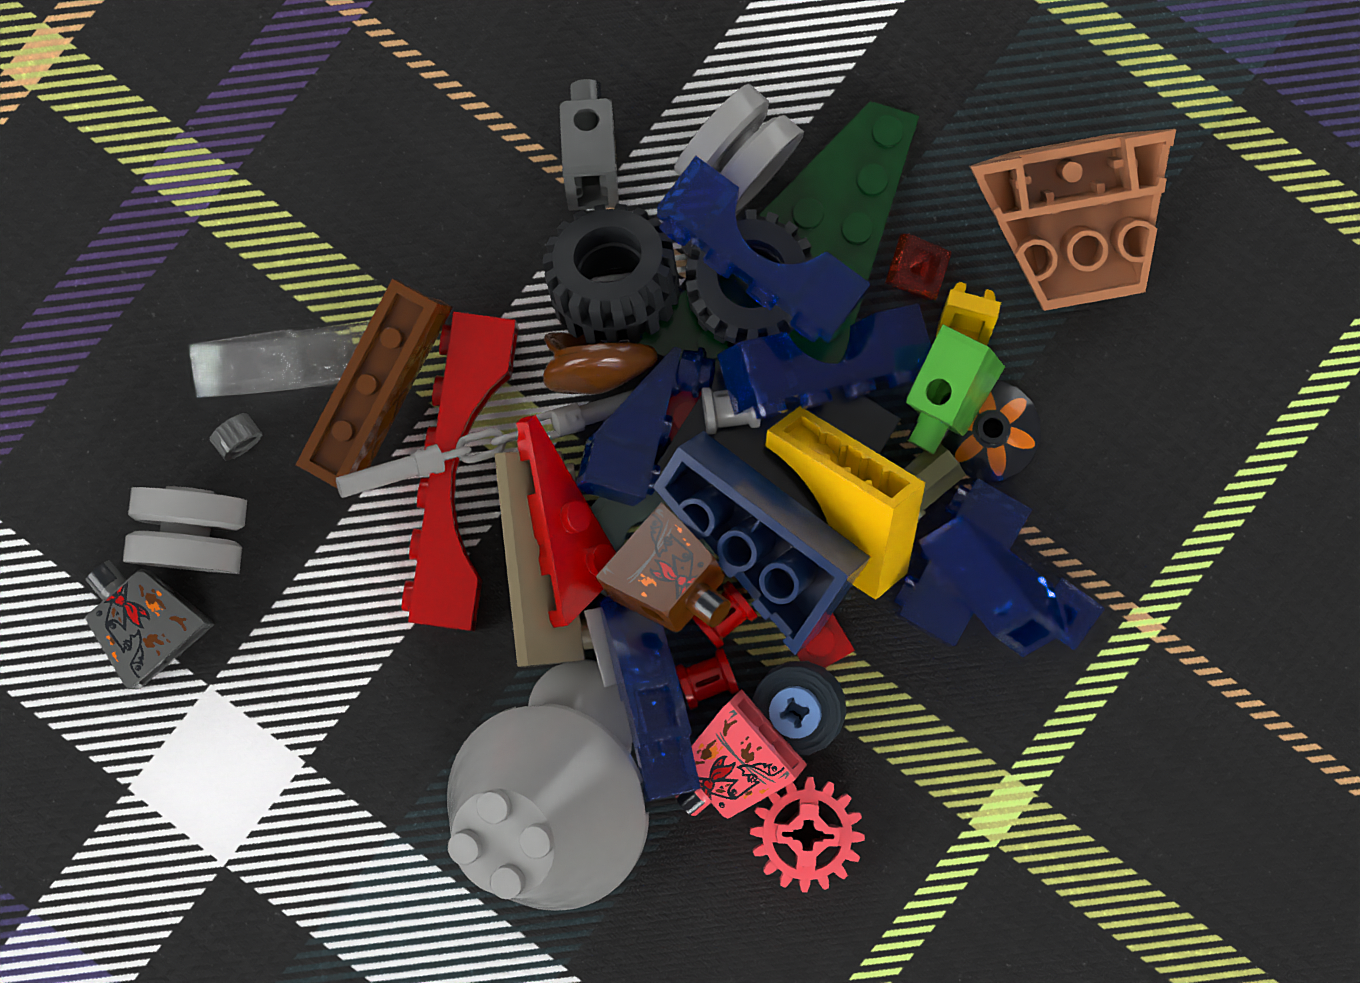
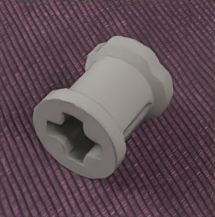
M754 382L746 383L744 388L713 392L710 387L701 389L704 421L708 435L716 434L717 428L746 424H749L751 428L760 426L758 397Z

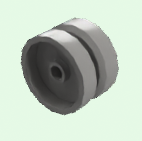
M746 84L734 92L707 119L690 140L674 166V171L693 188L708 184L718 175L710 189L709 202L724 215L732 212L736 215L784 165L804 135V131L786 115L771 118L762 125L768 113L769 100L751 84Z
M166 486L165 489L132 487L128 515L135 521L160 525V532L134 531L126 535L123 562L184 570L239 574L242 547L232 540L210 537L211 530L237 531L244 527L247 500L214 494V491L188 487Z

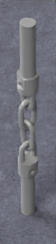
M645 386L580 406L577 403L536 414L539 421L551 418L554 431L547 433L550 440L583 431L586 425L655 405V396L652 388ZM490 428L471 433L459 439L456 449L444 453L441 452L437 444L428 446L425 450L418 449L416 453L410 454V456L336 477L337 488L340 496L344 498L411 477H428L430 473H442L445 471L444 461L456 457L465 463L486 460L495 457L494 453H502L507 442L517 440L518 431L504 435L501 431ZM489 436L495 437L491 439V444L494 446L498 445L496 448L475 455H466L471 452V448L464 446L465 444Z

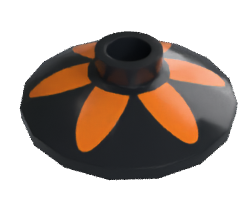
M997 380L967 433L961 436L947 429L940 443L960 463L966 476L978 481H1001L1020 473L1034 458L1041 441L1040 418L1033 402L1019 388ZM986 420H995L1000 424L1001 433L997 438H990L985 435L983 424Z

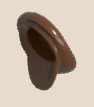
M551 332L545 334L544 341L549 350L554 353V358L547 364L544 370L543 381L547 388L561 394L605 393L627 383L652 368L658 360L657 351L653 346L640 343H605L600 340L598 344L586 343L585 335L576 338L566 332Z

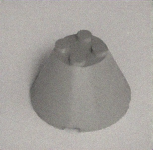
M548 703L542 706L518 708L515 706L506 709L485 721L471 733L457 753L452 765L447 789V807L451 838L448 842L450 857L454 862L458 863L464 874L474 884L502 899H509L528 907L551 911L576 909L594 903L611 893L625 880L638 862L643 851L648 832L649 812H645L644 797L640 785L643 782L641 773L633 757L616 735L603 724L583 712L570 707Z

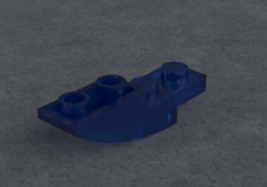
M609 597L599 598L598 603L620 700L624 701L637 762L643 779L642 784L646 801L650 802L699 791L701 786L689 738L692 732L663 626L613 601Z

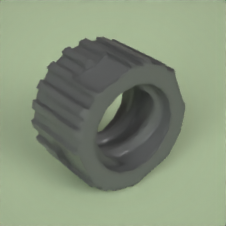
M241 413L217 427L210 436V441L222 458L227 461L247 452L258 443L263 435L249 414Z

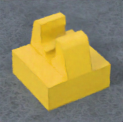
M959 282L955 285L954 289H950L939 320L936 337L944 324L987 346L998 318L1001 302L996 301L995 293L986 289L983 297L965 293L966 284Z

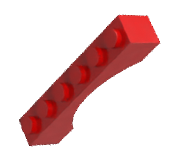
M453 312L452 325H443L439 354L447 356L444 376L436 375L432 392V406H439L437 427L429 426L427 429L424 450L434 444L438 445L442 453L456 449L459 439L469 434L476 418L492 396L512 378L519 331L516 320ZM456 457L444 461V472L439 474L430 473L429 478L421 477L417 493V508L424 509L422 529H413L409 549V559L417 560L414 581L406 580L401 608L402 611L409 612L408 622L475 632L482 579L469 559L459 531L455 495L456 473L460 459Z

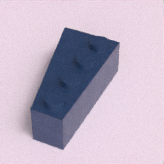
M704 431L677 448L653 487L698 540L704 539L720 559L718 564L729 578L735 576L754 598L755 601L751 604L765 620L770 617L786 636L783 642L794 655L819 634L871 558Z

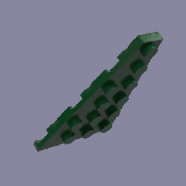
M872 101L842 129L759 215L767 217L769 211L779 215V222L786 225L790 221L798 227L797 234L801 239L806 237L811 244L810 252L812 257H816L818 266V284L811 310L806 315L805 321L798 330L794 329L789 334V338L780 344L836 379L842 366L919 118L917 115ZM742 254L725 264L720 274V286L724 295L733 303L746 308H758L771 303L778 297L782 288V274L770 259L759 254ZM685 290L679 297L678 304L672 305L673 315L668 322L659 320L660 330L653 335L645 332L640 337L641 341L638 343L653 346L657 351V356L715 374L734 343L725 341L723 344L714 339V334L711 331L707 330L705 332L698 324L697 316L691 312Z

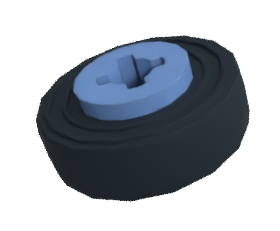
M788 661L772 668L758 683L752 700L755 706L799 755H810L826 748L840 733L846 717L845 694L838 680L824 667L809 661ZM794 710L796 713L800 714L802 720L799 719V716H796L792 712L790 713L789 711Z

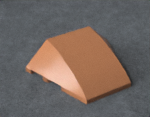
M1176 129L1102 135L1010 152L969 166L1042 310L1046 311L1146 292L1157 228L1155 227L1161 193L1165 192L1167 178L1164 177L1170 146L1174 144Z

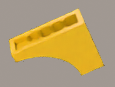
M801 406L768 429L765 446L782 458L805 482L819 503L828 525L871 557L852 585L875 600L878 599L908 572L926 483Z

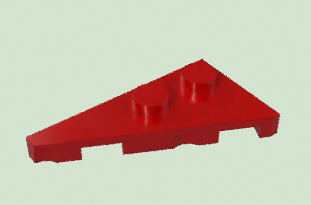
M536 415L523 417L516 423L518 429L517 444L520 461L530 460L535 494L527 495L534 537L538 542L540 550L538 559L541 576L551 575L557 610L548 611L552 626L556 628L568 626L603 590L596 576L612 559L616 551Z

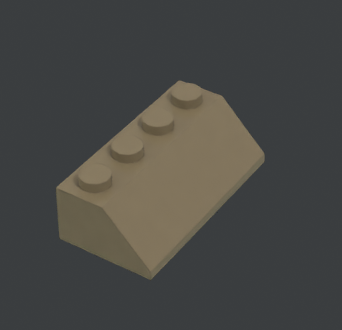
M557 451L562 461L564 462V456L562 452ZM519 452L494 453L517 666L526 668L585 661V650L594 649L586 618L582 619L580 613L568 626L556 628L552 626L549 620L548 611L557 610L551 575L541 576L538 559L540 550L532 527L527 495L535 494L530 460L520 461ZM574 463L565 464L577 484Z

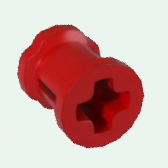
M730 581L723 585L724 591L721 595L731 602L730 608L732 609L720 624L710 627L694 615L692 617L717 649L724 645L723 638L746 619L753 621L758 617L750 604Z
M723 648L715 651V657L685 668L682 664L674 666L690 710L698 708L699 701L727 690L731 694L739 692Z

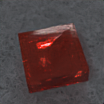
M901 234L885 283L925 300H936L952 252L914 235Z

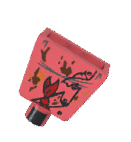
M741 689L720 710L679 761L681 769L690 780L675 792V797L682 809L691 816L698 815L712 803L720 814L728 819L791 784L807 764Z

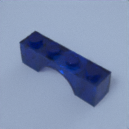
M695 156L657 206V217L663 221L659 228L678 244L685 247L690 241L704 251L706 255L703 257V261L718 274L729 278L733 273L749 285L746 289L747 294L763 307L772 310L777 305L793 318L789 324L802 336L812 342H815L820 337L829 344L865 296L870 283L828 252L799 264L775 263L758 255L746 244L737 226L735 210L738 202L739 187L702 159Z
M918 303L876 312L851 325L848 347L838 364L820 362L806 355L795 345L787 332L739 342L717 354L734 416L754 411L758 420L786 412V404L800 401L801 408L806 409L832 401L831 393L843 390L846 399L875 391V383L886 380L890 389L914 383L918 376V371L921 370L929 354L931 343Z

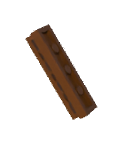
M391 280L296 463L298 467L336 488V477L370 467L453 306L442 300L430 298L399 280Z

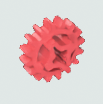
M806 776L803 789H797L792 782L785 786L786 794L779 796L775 792L768 796L773 803L769 809L756 806L754 812L764 819L763 825L750 827V834L762 837L763 841L762 844L752 849L754 856L768 855L769 860L763 867L764 873L768 875L779 869L782 872L780 885L786 888L792 879L796 878L799 879L802 892H808L810 880L814 879L818 880L824 890L828 889L829 879L827 875L832 872L845 879L848 875L842 863L845 859L858 862L860 856L850 849L852 842H861L865 839L864 834L852 831L851 826L862 819L861 813H846L844 809L849 804L851 797L846 793L834 799L832 797L834 783L827 781L820 791L815 789L813 777ZM799 800L798 811L788 821L774 822L778 813L786 805ZM818 801L826 803L834 810L841 826L826 824L821 819ZM804 820H811L814 829L822 831L823 834H831V836L814 838L811 840L809 848H803L799 838L792 837L791 834H782V832H793L794 829H802ZM772 842L789 845L795 852V867L787 864L779 857ZM828 846H839L831 860L815 868L816 857Z

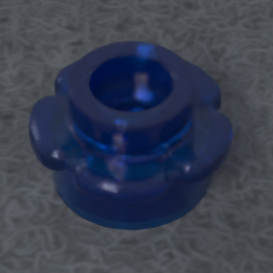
M699 347L698 351L684 349L678 370V391L691 392L693 398H698L702 388H712L715 375V359L707 358V352L704 347Z

